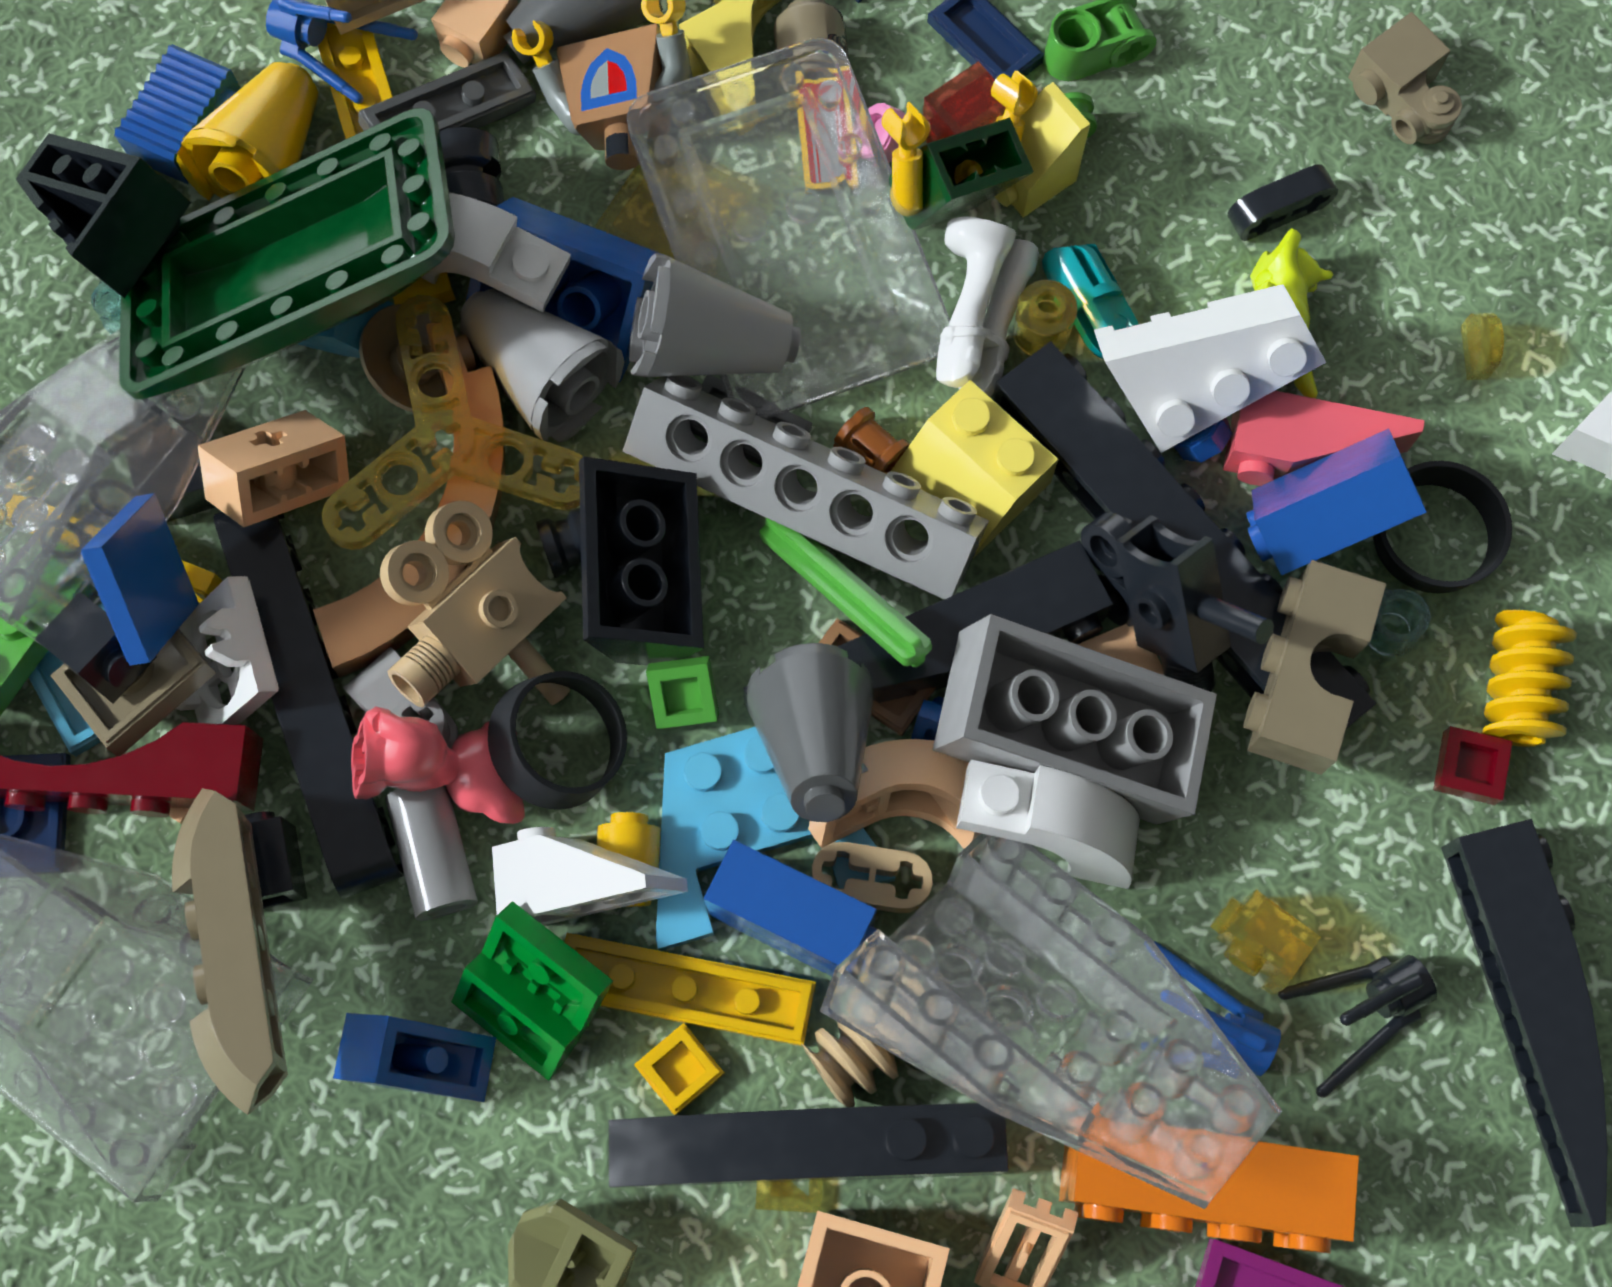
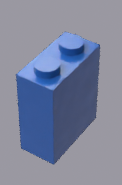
M1386 429L1251 490L1253 510L1246 512L1251 526L1247 529L1260 559L1264 562L1273 558L1280 574L1284 575L1309 564L1311 560L1321 559L1425 514L1427 511L1390 430Z
M734 839L703 898L710 917L844 983H847L853 970L863 975L865 974L879 945V938L882 931L874 928L876 908Z

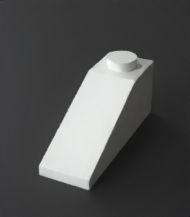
M552 827L523 829L517 832L518 840L492 847L497 914L513 901L542 925L688 892L686 878L584 840L556 837L555 828Z

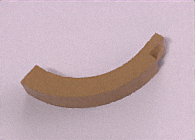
M449 318L425 325L429 345L449 399L454 422V449L451 470L438 508L454 501L472 502L485 511L491 521L493 530L501 503L505 477V435L499 392L491 366L467 372L477 369L470 343L466 334L455 337ZM450 524L447 529L448 539L453 544L460 545L462 533L457 526ZM425 531L418 540L426 541ZM405 564L402 571L403 578L408 584L415 586L419 579L418 571L413 565ZM448 564L449 579L447 585L458 574H460L468 566V564ZM379 577L370 585L352 595L313 609L332 668L340 678L367 667L390 646L397 650L415 635L407 626L426 607L424 604L408 606L396 602L386 593Z

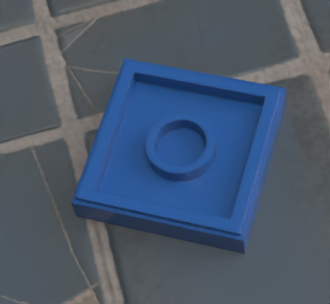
M155 493L135 496L81 549V555L126 661L130 666L150 663L199 605Z

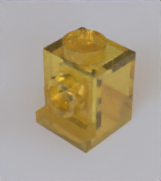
M1257 889L1245 897L1242 902L1232 896L1210 925V928L1218 933L1216 939L1228 947L1224 952V956L1234 966L1248 975L1256 977L1259 971L1266 975L1268 978L1261 988L1271 995L1285 989L1321 938Z

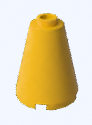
M271 63L183 137L181 148L177 152V163L184 177L200 195L210 201L213 194L223 198L300 161L318 100V90L310 74L304 68L293 63Z

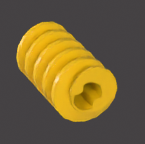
M1504 610L1497 613L1495 622L1501 629L1494 633L1492 645L1498 653L1491 657L1489 668L1497 676L1489 679L1486 690L1494 700L1486 703L1484 708V716L1491 724L1485 726L1481 733L1513 741L1512 745L1518 747H1535L1544 744L1548 738L1565 736L1567 728L1548 719L1551 714L1567 712L1569 710V703L1552 697L1551 691L1569 689L1571 687L1572 680L1567 676L1554 673V667L1572 665L1574 656L1569 652L1556 649V645L1573 642L1576 639L1577 632L1571 628L1559 625L1556 619L1536 611Z

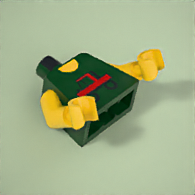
M1014 71L1012 78L1005 73L1000 74L992 85L991 96L1006 108L1003 116H998L996 122L927 143L920 149L917 147L927 139L931 128L930 123L910 101L907 102V112L903 119L892 108L885 111L881 120L882 126L899 144V148L892 152V174L889 175L890 198L898 215L907 223L909 228L917 230L973 210L1034 172L1021 143L1025 122L1020 117L1035 103L1038 91L1035 85L1019 71Z

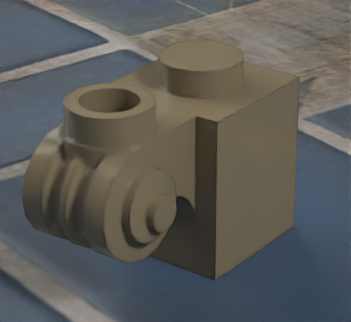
M1410 12L1361 49L1348 78L1353 82L1354 91L1362 102L1367 105H1376L1386 116L1389 115L1392 118L1391 125L1393 131L1402 142L1410 145L1415 142L1423 144L1441 142L1449 134L1461 113V98L1455 90L1444 85L1434 86L1430 89L1427 86L1436 79L1451 50L1413 12Z

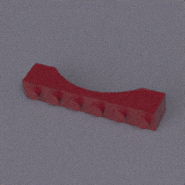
M182 722L149 744L122 756L88 764L47 766L14 761L0 755V799H5V807L24 811H44L46 801L67 802V809L78 813L107 814L108 805L131 806L130 813L163 818L169 817L171 807L190 808L199 792L204 788L216 791L236 803L241 811L254 812L264 739L246 725Z

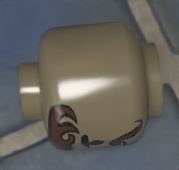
M795 0L776 18L773 28L776 62L780 72L788 79L808 81L833 78L846 67L849 58L846 27L842 13L834 6L826 3L824 0Z

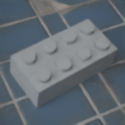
M990 614L959 631L933 751L966 762L976 760L1035 773L1040 765L1065 771L1096 782L1114 791L1136 809L1139 819L1157 825L1195 815L1217 694Z

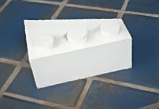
M1283 284L1207 302L1208 308L1172 317L1169 312L1150 316L1151 322L1114 330L1113 326L1094 330L1105 363L1161 453L1326 363Z

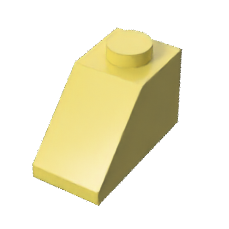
M1054 82L1043 88L1032 107L1020 117L1025 122L1021 143L1034 172L994 196L1003 206L1008 207L1012 204L1022 217H1025L1077 181L1090 128L1089 121Z

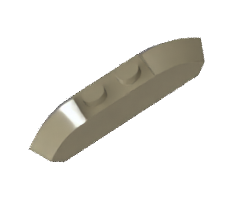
M202 788L183 820L175 844L172 863L173 893L193 894L194 900L185 902V919L191 939L193 941L199 940L202 964L195 965L193 968L196 995L201 1005L208 1004L206 1010L189 1022L197 1053L208 1075L226 1098L248 1115L275 1094L287 1077L288 1072L251 823L236 803L216 791Z

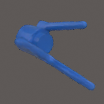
M272 0L266 14V28L270 36L282 40L280 54L299 61L354 103L360 104L363 102L364 98L360 92L305 51V48L318 46L322 42L327 31V23L335 24L334 21L349 23L352 20L351 13L331 7L315 5L305 0ZM378 20L356 28L408 40H416L418 37V32L415 29Z
M1151 942L1148 945V950L1231 1013H1227L1223 1017L1171 990H1165L1161 995L1165 1003L1217 1030L1213 1048L1222 1052V1054L1218 1056L1151 1042H1145L1141 1045L1143 1054L1217 1070L1234 1079L1239 1078L1243 1069L1261 1077L1275 1057L1280 1043L1281 1030L1263 1022L1264 1013L1244 1005L1176 954H1173L1158 942Z

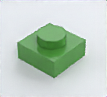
M709 656L648 664L646 675L656 729L718 721L719 708Z

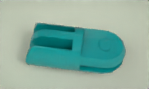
M1096 244L1056 247L1045 253L1042 259L1043 271L1067 315L1075 325L1088 349L1097 357L1104 359L1094 332L1095 329L1113 326L1114 330L1139 325L1123 296V291Z

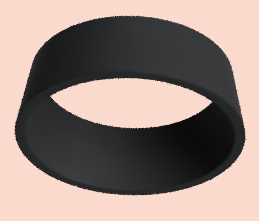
M1429 461L1407 468L1416 487L1424 485L1445 487L1461 494L1475 506L1482 516L1487 529V552L1483 563L1470 578L1459 581L1436 580L1423 576L1408 567L1393 551L1386 532L1383 531L1374 535L1373 540L1377 554L1386 569L1400 582L1413 589L1437 594L1463 589L1490 575L1504 560L1512 539L1511 514L1501 492L1483 474L1463 464L1450 461Z
M555 671L518 683L500 698L489 721L488 748L498 775L517 796L538 807L554 810L569 809L582 805L592 799L617 773L622 765L627 749V729L620 707L602 685L576 672ZM539 683L559 684L573 689L584 696L600 714L609 734L610 756L605 773L599 781L583 787L557 785L539 775L524 758L516 735L517 713L524 697Z

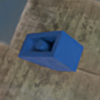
M346 1013L333 1079L485 1102L496 1037L392 1016Z

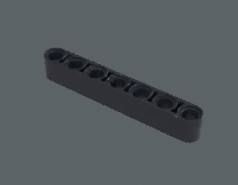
M223 512L214 514V524L231 576H247L248 580H250L279 687L278 692L271 697L335 889L342 899H346L403 877L402 864L396 865L390 849L391 846L396 844L383 806L377 808L373 797L369 799H355L353 794L351 755L354 740L352 734L357 733V729L345 695L340 697L333 679L338 678V675L332 668L325 644L321 641L315 627L317 621L313 609L316 608L309 588L304 589L297 572L301 571L302 567L291 535L286 536L279 521L285 518L284 514L282 513L247 527H242Z

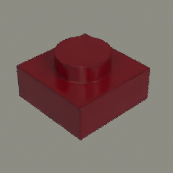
M1453 726L1448 727L1443 731L1433 791L1491 805L1500 803L1504 798L1513 741Z

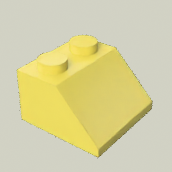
M969 380L926 421L891 472L903 473L914 478L920 483L921 490L938 498L954 497L971 504L977 510L976 515L989 520L974 555L975 557L1051 484L1058 458L975 383Z

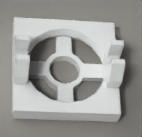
M247 576L227 577L195 608L179 628L216 672L211 679L176 708L180 711L195 710L198 723L239 725L278 692L279 689L250 580H248ZM206 634L215 636L216 643L208 647L205 639ZM230 667H235L233 673H232ZM221 681L227 683L232 699L228 705L223 704L218 688V684Z

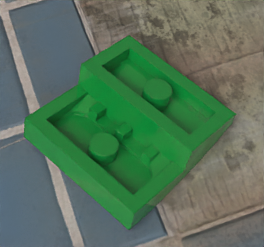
M512 901L496 915L482 952L465 967L451 1003L493 1037H496L498 1041L545 1079L550 1081L566 1061L590 1024L613 980Z

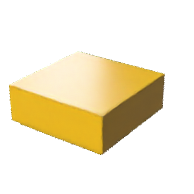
M685 1023L681 1024L634 1064L674 1116L678 1115L725 1075L724 1071Z

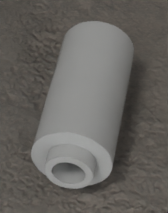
M446 785L422 792L396 788L395 791L385 797L415 919L419 921L433 920L475 906L478 900L453 804Z

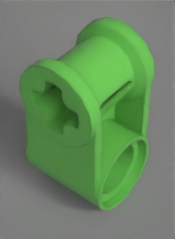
M1096 0L1075 8L1065 9L1058 13L1052 20L1044 50L1043 63L1047 72L1058 80L1069 82L1112 67L1119 68L1144 59L1153 51L1157 39L1150 29H1145L1135 11L1137 0Z

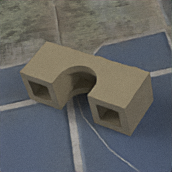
M1311 560L1298 579L1289 576L1277 612L1287 615L1281 636L1271 635L1261 662V670L1270 672L1264 694L1254 693L1244 720L1243 728L1253 731L1247 751L1322 775L1337 761L1353 701L1331 694L1317 683L1311 671V655L1317 652H1333L1354 659L1371 640L1386 583Z

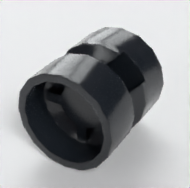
M455 127L440 131L448 192L477 199L495 207L503 203L504 193L499 181L501 163L497 139L487 131L472 127Z

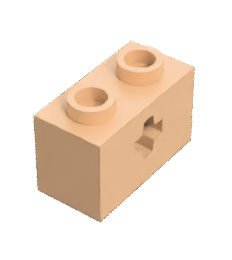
M306 410L198 445L205 499L242 527L250 526L350 489L345 435Z

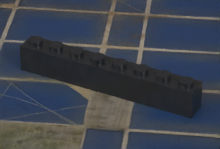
M1050 341L996 381L992 400L1058 458L1054 475L1094 520L1105 512H1112L1130 519L1137 526L1152 515L1157 517L1167 529L1184 538L1200 541L1205 536L1212 538L1223 600L1272 620L1274 625L1272 634L1281 636L1287 615L1277 612L1283 591L1280 584L1266 573L1260 574L1245 557V549L1236 535L1226 528L1220 529L1205 513V505L1198 493L1191 486L1185 483L1180 485L1165 468V461L1160 451L1150 441L1146 439L1140 440L1126 425L1125 415L1118 404L1110 397H1101L1087 382V374L1083 366L1073 355L1069 353L1063 355ZM1229 631L1231 647L1216 659L1251 699L1255 692L1264 694L1270 672L1261 670V662L1268 641L1264 644H1259ZM1317 652L1311 655V671L1317 683L1329 693L1353 701L1346 727L1347 730L1377 704L1369 695V685L1357 670L1348 665L1343 666L1331 652Z

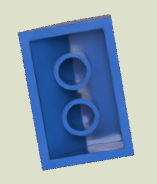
M511 197L497 205L496 207L517 216V227L571 254L570 263L549 300L545 311L601 336L622 351L624 366L619 381L621 382L630 363V336L637 297L644 298L646 291L651 290L653 285L652 281L642 280L650 257L655 253H661L515 197ZM470 278L466 301L474 293L484 292L493 287Z

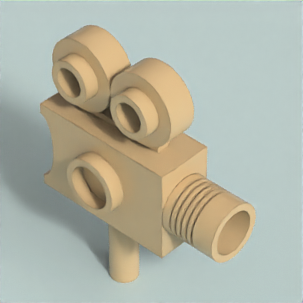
M454 501L436 509L428 518L425 526L426 541L413 540L394 547L386 554L380 567L382 586L393 600L403 605L415 606L424 604L426 607L407 626L419 642L387 671L391 682L398 691L418 707H424L452 680L459 687L477 684L507 655H509L528 679L555 672L528 641L526 636L567 597L562 591L554 592L549 590L531 574L521 557V543L516 537L499 542L490 549L493 537L491 521L482 508L469 501ZM450 524L457 526L462 533L460 545H455L448 539L447 529ZM405 564L413 565L418 571L419 579L415 586L408 584L403 578L402 571ZM448 564H468V566L447 585L449 579ZM539 683L535 686L551 705L561 701L570 692L568 687L559 684Z

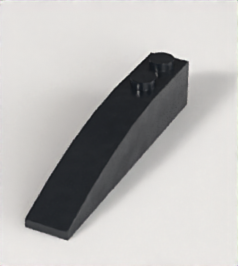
M1079 540L906 616L905 618L930 638L932 643V650L925 656V662L919 667L903 666L868 634L837 647L847 651L848 659L860 667L862 662L869 670L874 690L873 701L881 703L915 695L917 691L928 688L938 690L947 687L959 631L990 614L1060 639L1067 638L1068 642L1079 644L1094 637L1103 630L1101 622L1106 619L1113 603ZM746 686L743 688L744 705L749 713Z
M1532 819L1458 837L1441 847L1569 1224L1571 1227H1596L1606 1224L1608 1144L1603 1072L1593 1008L1577 945L1572 933L1575 929V918L1569 902L1563 895L1558 894L1550 871L1553 867L1550 846L1543 835L1537 834Z
M1005 1102L798 1109L609 1120V1188L1002 1175L1009 1171Z

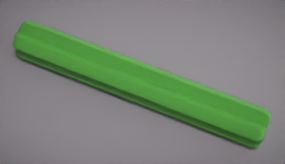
M766 518V524L759 530L762 542L903 666L919 667L925 662V656L932 650L930 638L816 540Z

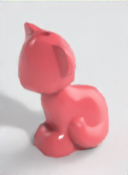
M377 706L365 713L364 718L360 722L358 734L354 737L352 744L351 770L355 799H369L378 796L387 787L422 792L446 785L448 794L461 810L471 813H484L493 821L508 824L519 823L525 817L523 799L512 792L502 781L491 760L488 748L489 721L478 730L461 734L455 740L452 747L449 748L440 730L434 723L419 717H399L389 709Z

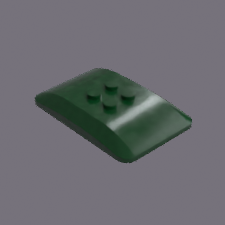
M414 108L405 111L181 217V224L175 235L162 244L126 298L124 299L121 296L120 387L133 399L143 400L235 372L376 308L404 291L439 265L450 254L454 246L455 233L440 130L432 113L424 108Z

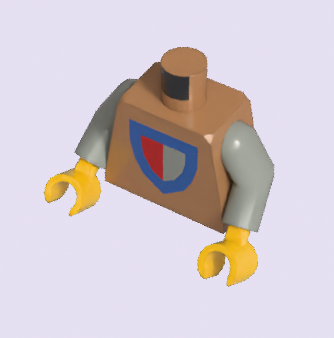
M642 0L641 8L644 16L655 24L557 47L558 58L553 59L549 50L553 45L554 37L552 30L547 24L541 21H533L534 28L539 35V42L534 48L530 47L527 43L526 35L521 28H515L512 32L511 38L515 49L521 54L533 56L537 64L533 72L550 108L570 133L582 136L594 150H605V163L612 169L630 170L639 165V142L664 137L670 131L672 113L676 112L691 84L692 71L684 30L677 27V21L682 18L685 12V0H667L668 10L665 15L660 11L659 0Z

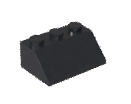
M584 456L579 460L583 640L616 663L648 666L649 663L689 658L704 649L697 473Z

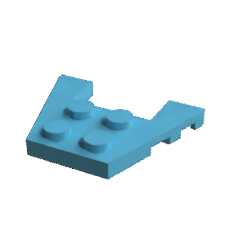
M756 727L665 753L659 869L686 878L688 892L659 898L657 901L656 943L659 951L714 935L697 873L720 865L733 839L762 853L813 837L808 830L809 820L800 817L792 809ZM864 828L835 841L877 847ZM837 857L835 865L832 866L838 889H844L845 882L850 878L868 881L869 873L849 869V859L846 857ZM875 875V882L889 883L895 881V876Z

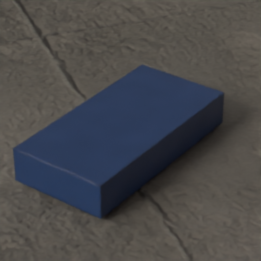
M945 0L928 13L927 23L992 85L1000 74L1005 73L1012 78L1014 71H1019L1022 75L1027 76L1043 63L1044 53L988 0Z

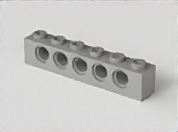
M689 376L659 377L644 386L622 452L655 467L697 473L698 487L942 599L955 595L961 586L989 520L976 515L977 510L971 504L954 497L938 498L921 490L920 483L908 475L899 472H888L885 474L866 465L865 458L855 451L843 447H833L830 449L810 440V433L797 425L787 422H779L777 424L755 415L756 409L742 400L717 398L702 391V385ZM690 420L698 421L704 426L708 434V443L699 441L693 435L690 428ZM744 444L754 447L760 453L762 467H756L748 462L743 452ZM797 469L805 470L815 478L817 492L809 491L801 486L797 479ZM857 494L866 498L872 507L873 516L859 514L851 504L850 495ZM915 520L921 523L927 530L929 540L919 541L911 537L906 531L904 521Z

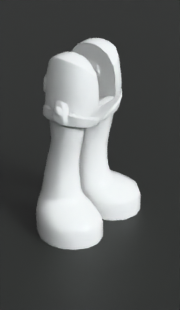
M976 217L952 218L947 223L944 239L945 245L954 254L966 258L967 272L964 286L950 323L943 329L940 335L936 378L944 385L959 389L971 380L989 397L994 392L996 381L1002 378L1004 363L1007 360L1010 348L1006 342L1008 327L1026 284L1036 271L1039 257L1038 247L1034 243L1015 239V230L1006 225Z

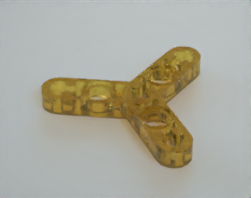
M416 295L402 303L396 314V329L416 427L339 488L325 502L322 520L332 541L340 547L350 550L362 549L372 544L454 475L555 509L569 510L580 506V486L569 485L565 493H558L555 491V480L537 473V485H530L527 482L533 474L535 455L544 457L541 461L543 471L561 474L564 466L574 469V479L579 482V460L583 456L573 450L471 417L452 320L447 306L438 298L430 295ZM420 314H428L432 323L441 322V324L432 326L436 352L424 354L418 330L413 328L407 329L417 325L416 316ZM446 349L449 350V353H448V354H447V353H441L442 351H444V350H446ZM412 355L419 356L415 359H411ZM431 369L447 371L454 380L451 390L439 398L424 395L419 390L418 382L426 371ZM442 429L449 435L457 430L461 432L458 436L460 449L454 453L446 447L440 449L430 458L432 466L437 470L432 474H428L421 458L414 454L412 450L417 446L420 447L425 457L437 446L435 436L437 431ZM504 445L515 447L524 457L521 469L515 474L508 476L499 475L488 464L492 451ZM403 464L414 469L418 475V481L411 492L405 495H395L389 493L383 487V476L389 468ZM369 485L373 486L380 502L390 508L381 514L376 503L363 513L362 518L366 526L358 532L350 526L342 531L337 529L342 524V519L339 515L341 509L348 507L353 512H357L370 502L368 494L363 491Z

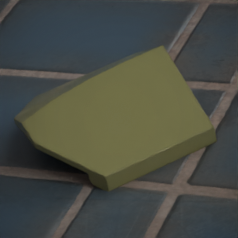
M558 1199L523 1212L508 1244L509 1287H623L628 1278L638 1245L563 1199Z

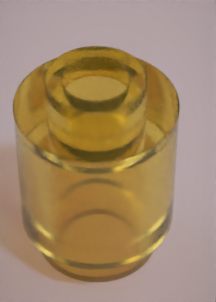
M1040 280L1030 284L1023 290L1018 300L1013 324L1014 340L1023 352L1031 356L1050 341L1060 352L1067 346L1077 314V301L1071 290L1062 283L1053 280Z

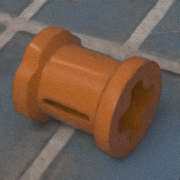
M864 407L845 422L834 438L833 447H843L855 451L865 458L866 465L887 474L891 472L910 443L906 439L899 441L875 421V412L869 407Z

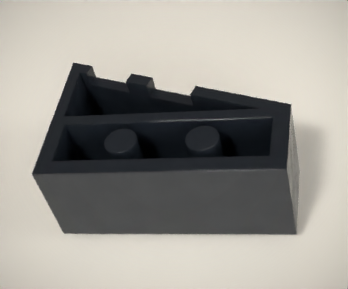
M48 133L16 178V181L35 207L50 221L48 225L53 232L67 244L65 248L68 253L124 299L162 244L171 239L178 231L181 217L191 204L185 196L142 158Z

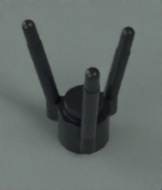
M1408 954L1393 963L1386 956H1382L1365 966L1303 981L1279 989L1278 996L1282 1000H1288L1371 979L1372 981L1366 985L1369 998L1341 1014L1340 1022L1345 1026H1349L1375 1012H1378L1384 1018L1393 1016L1386 1025L1316 1088L1317 1096L1321 1098L1327 1097L1401 1030L1421 1020L1422 1017L1419 1009L1437 999L1436 986L1430 973L1421 961L1413 955Z

